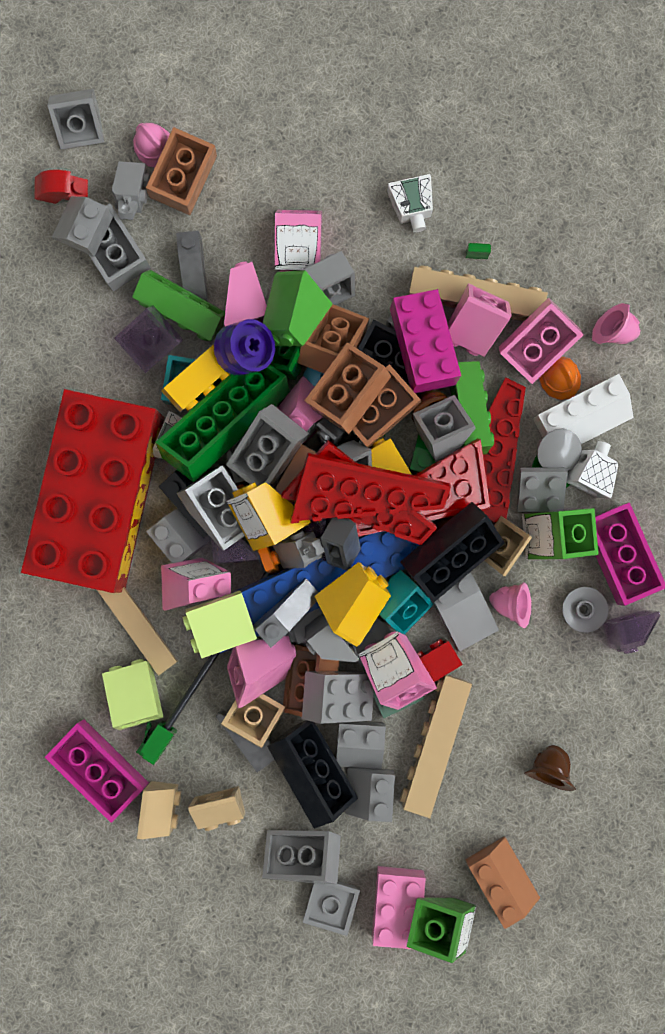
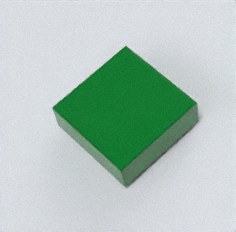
M469 243L465 258L488 259L491 253V245Z

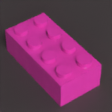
M438 289L393 298L390 312L410 388L414 393L456 385L461 377V372Z
M630 502L595 515L599 554L595 556L616 604L626 606L665 589V581Z
M85 719L78 722L45 756L111 823L149 784Z

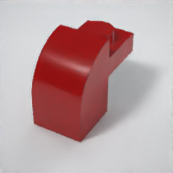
M46 170L35 177L34 199L57 204L62 199L69 200L71 196L88 198V180L72 176L71 171Z

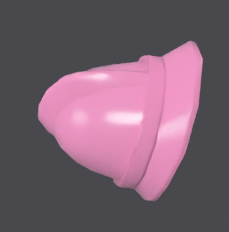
M154 123L139 124L133 139L134 151L139 160L148 167L155 168L170 133Z
M621 303L607 310L598 319L593 328L592 341L598 344L606 342L627 344L637 339L641 331L639 327L640 322L635 315L630 313V305Z
M526 583L502 587L489 596L491 605L499 614L509 618L510 621H515L520 627L526 628L531 615V596Z

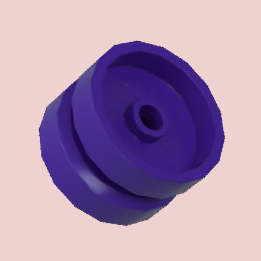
M246 319L222 328L216 335L214 342V355L218 364L232 375H245L261 371L269 366L275 354V341L271 331L265 324L253 319Z

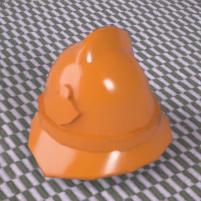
M563 356L539 377L544 391L550 397L558 400L574 397L581 386V374L577 365L570 358Z

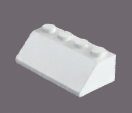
M617 374L538 414L533 420L542 438L553 430L567 429L576 434L580 443L583 444L634 417L630 393L621 376Z

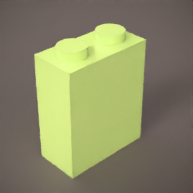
M240 590L185 609L187 616L182 617L186 630H192L194 639L190 641L194 653L199 652L201 659L257 639Z
M144 659L131 662L130 666H114L109 668V672L102 673L113 728L122 730L164 718L154 671L148 661H144Z

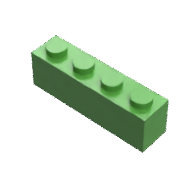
M152 270L141 274L132 296L139 301L138 303L141 306L158 311L159 316L165 319H172L177 322L180 328L197 333V337L204 341H212L216 338V335L223 327L225 311Z
M480 361L458 362L461 377L456 385L450 386L451 396H456L475 425V430L461 448L478 438L481 439L483 454H487L494 445V434L490 432L489 427L491 414L487 411L486 407L488 394L483 387L484 371L480 368Z

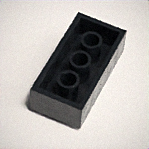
M471 502L432 534L422 545H419L402 559L400 563L434 603L505 544L488 516Z
M305 720L294 725L267 746L314 829L334 822L358 799L315 722Z

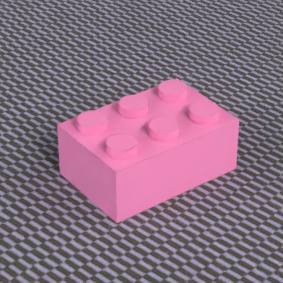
M548 298L499 346V351L510 364L533 384L583 336V333Z
M378 866L372 929L373 946L411 949L406 946L417 898H424L426 878L423 870Z

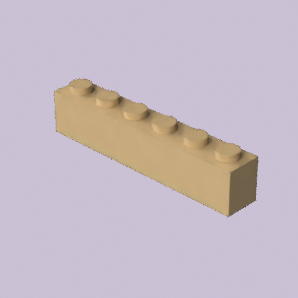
M428 266L414 267L409 290L410 295L438 289L442 306L456 308L469 283L508 301L512 314L510 319L525 321L547 299L548 292H542V289L537 287H529L527 289L520 287L516 283L501 284L497 280L490 278L480 280L470 274L459 276L454 275V272L449 270L434 271Z
M445 675L436 682L437 689L434 691H437L435 700L430 701L428 707L430 717L428 722L423 723L421 735H423L422 743L416 745L414 751L416 762L408 770L407 779L410 781L407 789L403 788L400 796V802H403V810L427 818H431L472 687L470 682L449 675Z

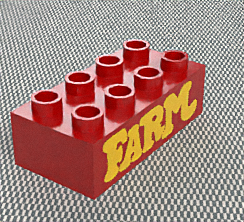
M64 389L21 573L110 593H122L123 587L126 588L156 459L152 449L165 420V417L154 408Z

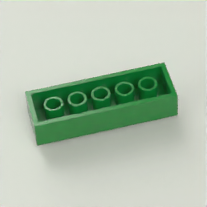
M270 364L267 368L258 372L245 375L230 374L155 442L161 457L192 482H195L246 434L259 411L271 404L276 406L290 393L287 376Z

